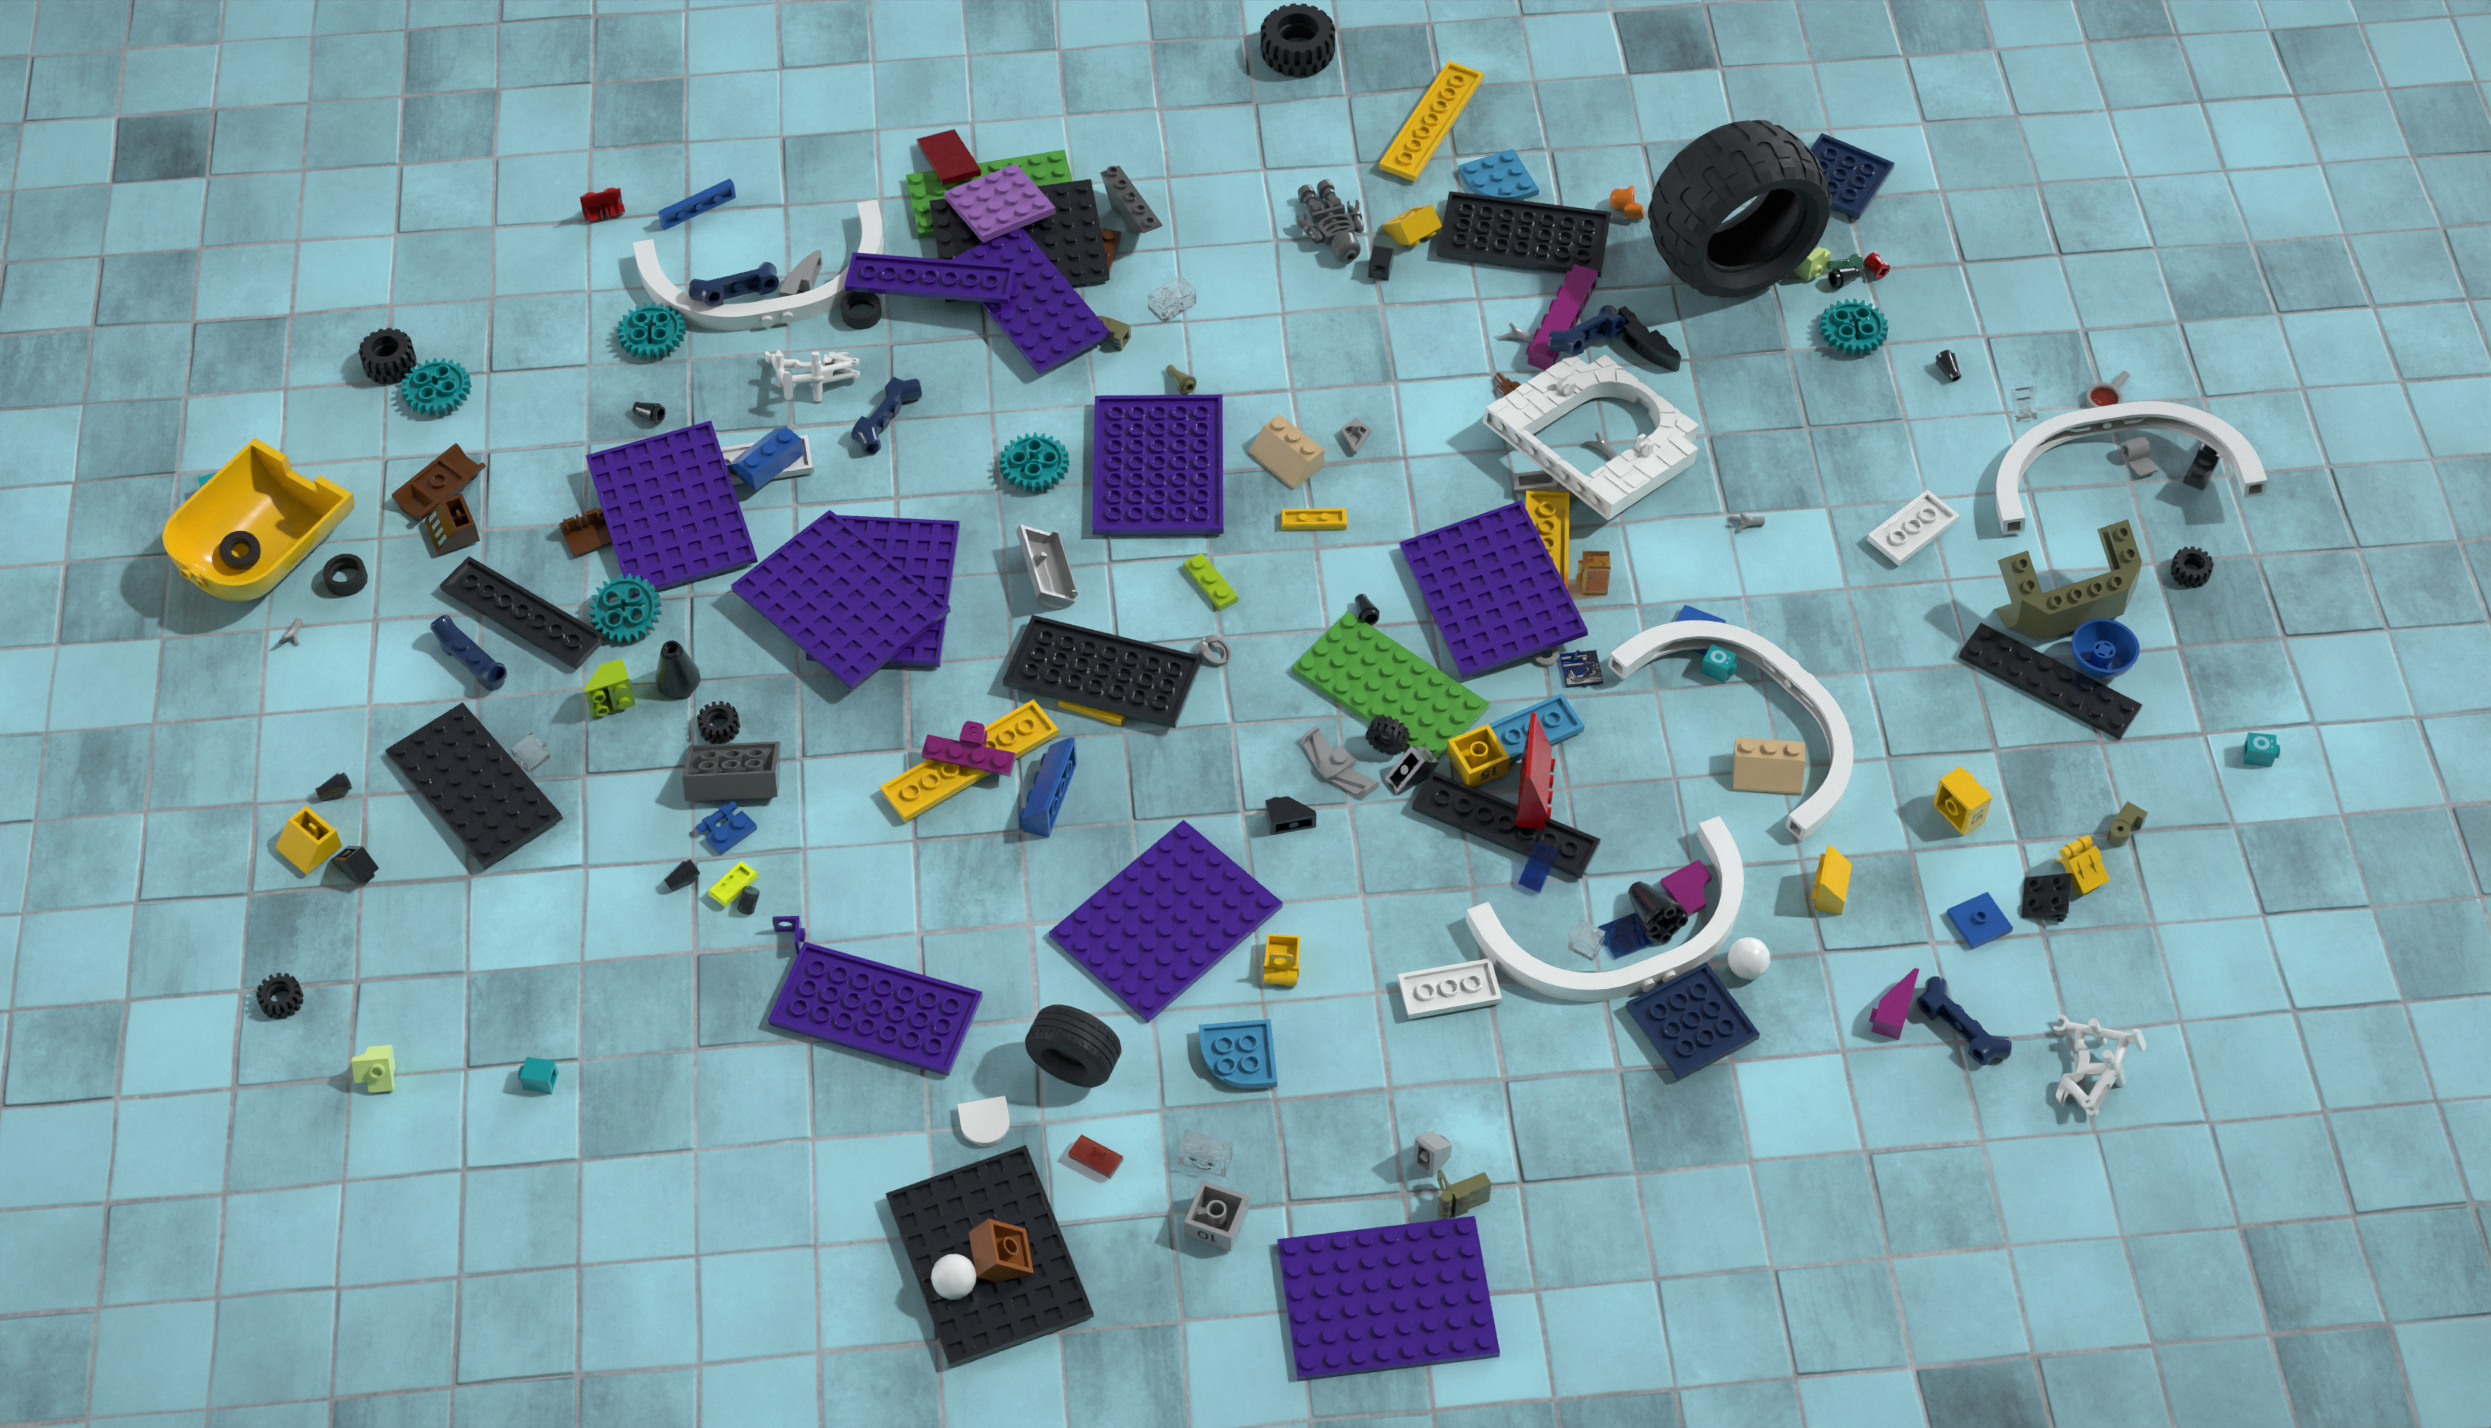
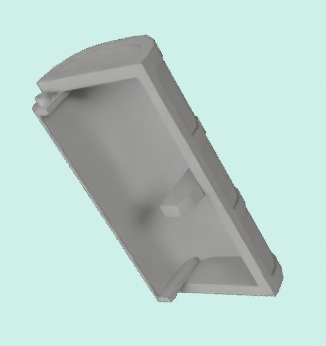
M1020 524L1016 534L1038 604L1058 610L1070 607L1076 602L1075 597L1078 595L1059 532L1053 531L1048 533Z

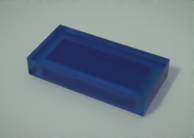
M1536 841L1518 884L1541 893L1559 850Z

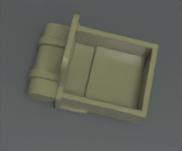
M1441 1169L1438 1170L1437 1181L1443 1191L1439 1197L1438 1214L1442 1219L1449 1218L1451 1213L1455 1218L1468 1213V1209L1489 1201L1492 1184L1485 1172L1460 1182L1449 1184Z

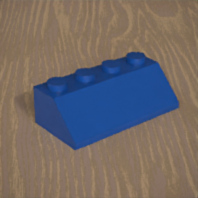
M1073 737L1051 744L1047 753H1043L1040 763L1042 767L1040 772L1036 771L1034 776V788L1029 790L1027 794V806L1022 808L1019 821L1022 822L1023 832L1050 837L1077 766L1076 743Z

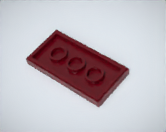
M955 129L917 139L918 147L942 185L981 175L980 167Z

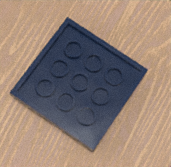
M1823 133L1820 134L1810 149L1820 162L1829 190L1831 191L1832 204L1830 208L1858 220L1895 165L1894 162Z
M1707 962L1626 1002V1009L1678 1080L1758 1040L1760 1037L1758 1030Z

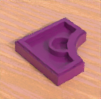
M1698 859L1662 878L1660 884L1673 900L1682 905L1686 911V916L1689 917L1706 908L1707 903L1703 897V889L1705 885L1712 881V875Z

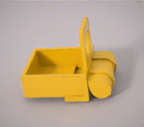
M2089 835L2080 837L2071 844H2066L2059 850L2061 856L2055 859L2056 862L2063 864L2067 873H2071V883L2077 895L2086 894L2110 881L2101 862L2102 856L2097 846H2092L2093 841Z
M1267 934L1265 961L1263 964V983L1297 986L1300 967V936Z

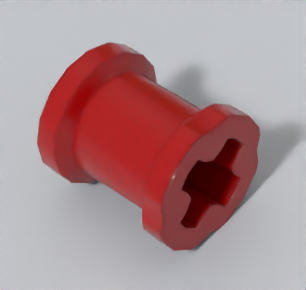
M1877 252L1870 253L1863 261V266L1869 268L1874 273L1876 279L1885 277L1891 268L1888 263H1884L1880 259V255Z

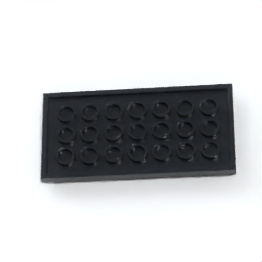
M1449 191L1437 256L1561 273L1571 272L1576 264L1598 271L1597 277L1601 278L1611 212Z
M1032 615L1004 676L1003 686L1176 728L1202 664V656Z
M463 702L385 749L391 761L484 869L563 819L558 809Z

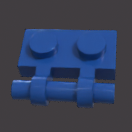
M734 801L727 805L723 804L715 814L710 817L706 816L702 819V823L696 826L699 834L707 830L710 832V834L705 836L706 842L720 855H723L757 830L756 823L742 810L736 815L732 813L738 808ZM724 818L726 822L717 827L715 824Z

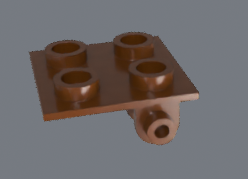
M595 507L587 511L586 515L584 512H581V517L576 514L575 518L563 519V522L559 523V527L574 557L612 543L601 508L597 509Z

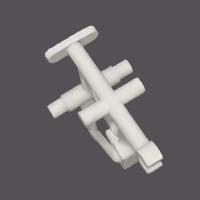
M776 350V354H769L768 351L765 352V361L773 364L776 370L777 387H783L786 400L793 398L792 384L812 382L814 401L819 402L822 401V384L860 377V371L848 368L860 364L859 359L851 358L848 352H829L824 355L823 361L820 360L819 352H812L811 362L784 359L783 353L780 350ZM784 368H794L795 370L811 369V373L791 375ZM835 370L843 372L842 374L833 375Z
M2058 1015L2059 1023H2064V1025L2061 1027L2054 1026V1032L2057 1035H2065L2067 1031L2075 1032L2074 1049L2076 1052H2079V1061L2076 1073H2065L2062 1076L2056 1092V1099L2059 1104H2063L2066 1097L2071 1094L2085 1109L2089 1117H2095L2099 1112L2100 1104L2114 1082L2118 1087H2123L2126 1083L2122 1060L2128 1043L2136 1044L2138 1050L2145 1051L2146 1041L2140 1029H2134L2133 1033L2101 1028L2098 1020L2095 1018L2088 1021L2089 1025L2069 1022L2065 1015ZM2085 1035L2094 1036L2100 1046L2105 1045L2107 1039L2117 1040L2118 1044L2114 1055L2110 1050H2105L2102 1053L2104 1063H2089L2090 1053L2088 1047L2084 1044ZM2101 1075L2087 1096L2079 1086L2086 1084L2087 1076Z

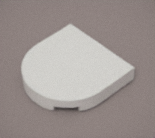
M1005 1096L957 1104L962 1133L966 1139L977 1144V1146L990 1147L998 1144L1010 1129Z

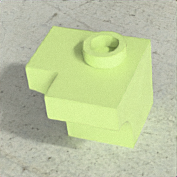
M1819 246L1793 272L1809 282L1829 267L1831 252Z
M392 1045L367 1047L364 1054L352 1057L351 1065L355 1083L367 1082L369 1093L394 1090L395 1060Z

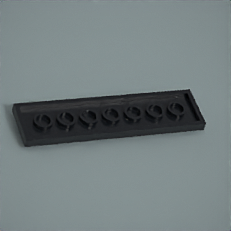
M470 556L440 584L443 592L576 670L606 640L603 633Z
M1983 623L1979 624L1959 654V658L2119 740L2122 739L2143 705Z
M1435 771L1430 772L1412 804V810L1580 879L1585 874L1601 841L1600 838L1553 819L1545 821L1544 830L1516 826L1518 805Z

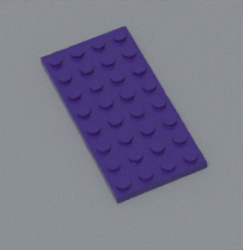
M1022 227L981 243L951 259L1016 266L1009 304L979 303L1039 375L1110 336L1106 326Z
M804 942L768 1022L769 1025L949 1076L983 994L982 991Z

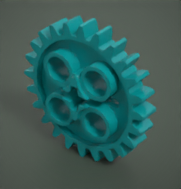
M1854 298L1853 303H1850L1848 299H1845L1844 304L1838 300L1836 306L1831 303L1830 308H1825L1824 314L1821 315L1819 324L1820 335H1824L1823 341H1829L1828 347L1835 345V351L1842 349L1843 354L1850 351L1851 356H1854L1855 352L1862 356L1863 351L1870 354L1871 349L1877 351L1878 346H1883V342L1886 341L1889 326H1887L1888 320L1884 319L1885 314H1878L1880 308L1872 309V303L1866 306L1865 300L1857 303V300Z
M655 302L651 304V307H648L646 303H644L643 308L636 306V311L629 309V316L622 315L623 321L618 322L617 337L621 348H625L626 353L631 352L632 357L639 354V359L647 356L648 360H650L654 355L659 359V354H663L666 357L668 350L674 353V346L680 347V341H684L683 335H686V327L682 315L678 314L677 309L672 310L670 305L664 308L663 303L656 307ZM653 318V326L651 329V319ZM652 334V343L650 344L649 336Z
M434 358L432 363L425 360V365L417 363L418 368H410L412 374L405 373L406 379L402 380L403 386H401L403 400L406 402L407 407L411 406L413 412L418 410L419 415L425 411L427 416H430L432 412L439 416L441 411L447 415L448 409L455 411L454 406H462L461 400L467 401V395L471 394L470 388L472 385L469 373L466 372L465 367L461 368L460 363L454 365L452 359L448 363H446L445 358H442L440 362H437V359Z
M1034 432L1033 437L1025 433V438L1023 439L1018 435L1017 442L1010 440V446H1004V451H1001V458H999L1000 472L1003 473V479H1008L1009 485L1015 483V489L1023 486L1024 492L1028 488H1031L1033 493H1035L1036 488L1043 492L1045 486L1052 489V483L1059 485V479H1065L1064 473H1068V466H1070L1069 455L1065 445H1060V440L1054 441L1052 435L1049 438H1045V433L1040 437H1037L1036 432Z
M631 573L624 579L622 574H619V580H615L611 576V583L608 584L606 581H603V589L596 587L599 594L591 595L595 602L589 603L590 608L593 609L589 612V615L593 618L591 623L593 626H596L595 629L605 635V639L609 636L610 641L613 643L618 638L620 644H623L624 639H627L629 644H631L634 637L640 641L641 634L648 637L647 629L655 630L652 623L660 622L655 615L662 614L661 610L657 608L662 606L660 600H657L660 596L658 592H654L656 589L653 585L649 586L647 579L641 582L640 575H637L633 580ZM633 594H640V596L637 599H630ZM618 597L615 603L609 604L611 598ZM642 614L641 619L633 620L635 615ZM614 618H620L617 624H611Z

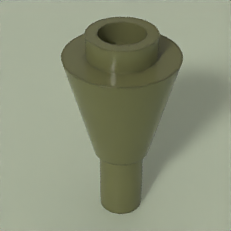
M1173 365L1167 366L1166 371L1172 376L1180 394L1187 395L1195 389L1197 382L1194 377L1178 371Z

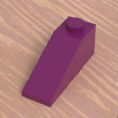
M1914 968L1880 1000L1878 1009H1872L1869 1022H1873L1871 1032L1897 1040L1900 1039L1919 973L1918 968Z

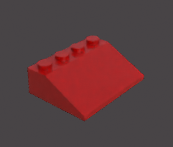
M1531 712L1521 761L1516 826L1544 830L1545 821H1550L1552 807L1547 806L1548 804L1551 805L1553 791H1549V788L1552 789L1554 775H1551L1550 772H1554L1555 759L1551 758L1552 748L1536 713Z

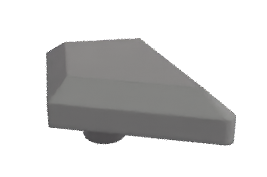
M1355 418L1341 428V433L1353 453L1357 454L1370 435L1371 429L1358 418Z

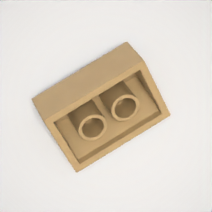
M1280 414L1263 426L1248 451V454L1293 490L1324 467L1325 450Z
M1736 737L1733 750L1732 791L1802 795L1805 742Z

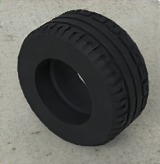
M1053 1004L1041 1009L1025 1038L1027 1053L1039 1067L1064 1082L1081 1087L1093 1088L1107 1082L1122 1052L1118 1036L1108 1025L1081 1009L1062 1004Z

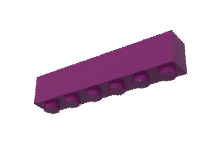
M1575 264L1571 272L1568 271L1566 273L1564 285L1559 286L1556 300L1553 299L1551 301L1549 313L1544 314L1541 328L1536 329L1533 343H1529L1527 346L1528 365L1547 370L1555 365L1561 352H1551L1549 350V333L1552 330L1566 331L1575 327L1597 285L1598 271Z

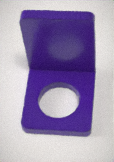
M800 916L772 917L775 932H795V948L798 955L801 949V942H805L806 939L805 928L801 926ZM781 922H789V923H791L792 925H790V926H781L779 923H781Z

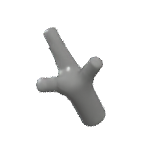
M1513 323L1509 324L1512 332L1500 336L1501 340L1518 338L1532 343L1534 335L1518 329Z
M1599 432L1595 433L1597 442H1584L1585 446H1593L1600 449L1610 459H1613L1617 454L1605 442L1604 437L1600 436Z
M1741 513L1740 517L1729 516L1730 520L1741 523L1736 530L1738 533L1748 526L1765 524L1764 516L1751 517L1746 516L1744 513Z
M295 618L288 632L282 635L279 643L282 644L292 638L295 645H299L298 631L303 624V620Z

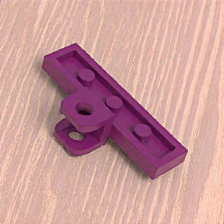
M966 721L959 737L960 741L927 734L921 754L924 759L1008 777L1011 776L1016 758L1014 752L986 747L987 731L982 723Z

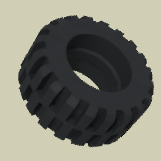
M1292 3L1290 6H1280L1278 10L1274 9L1270 15L1268 14L1261 25V56L1270 68L1273 67L1274 71L1282 72L1285 76L1294 75V77H1300V75H1305L1306 77L1311 76L1314 72L1316 74L1322 68H1326L1334 57L1335 25L1323 10L1319 11L1313 5L1310 7L1303 3L1301 5ZM1304 38L1309 41L1298 43L1288 41V39Z

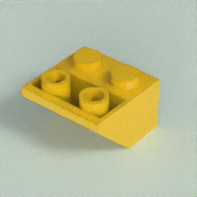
M304 806L288 819L275 848L305 875H308L341 848L342 844L337 831L308 806Z
M1827 845L1826 853L1820 854L1811 899L1815 900L1814 909L1842 915L1852 863L1833 846Z

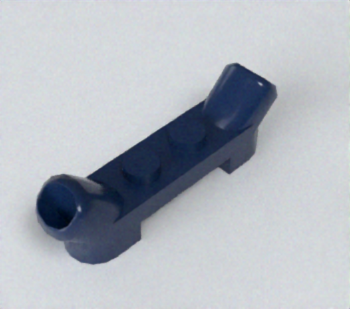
M763 262L755 270L708 281L693 279L689 284V297L693 300L703 301L709 307L723 305V300L745 294L757 292L760 296L770 294L779 286L777 269L772 263Z
M1605 305L1600 309L1598 316L1569 330H1552L1549 333L1548 348L1551 352H1566L1572 356H1577L1584 352L1585 345L1604 336L1612 339L1623 332L1624 325H1626V319L1617 314V309L1614 306Z
M893 377L885 386L886 398L869 419L861 416L852 429L851 438L861 443L865 453H877L881 449L879 434L888 427L893 416L900 412L901 406L906 401L921 398L922 389L918 379L914 378L903 381Z
M443 615L431 623L430 629L439 640L441 649L448 656L453 655L472 672L479 684L490 691L498 690L504 685L507 676L506 667L492 659L464 634L449 615Z
M1933 976L1926 980L1925 993L1917 998V1004L1928 1018L1933 1021L1940 1016L1970 1044L1968 1054L1981 1065H1987L1992 1059L2006 1060L2009 1058L2012 1042L2008 1036L1988 1034L1977 1020H1973L1959 1004H1955L1947 996V981L1944 978Z

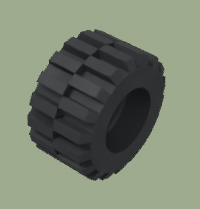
M378 329L377 332H371L370 336H366L363 339L364 342L360 343L359 355L367 377L371 378L374 382L379 381L380 384L401 382L403 378H406L405 373H411L410 368H414L417 365L412 341L407 336V333L401 332L400 329Z

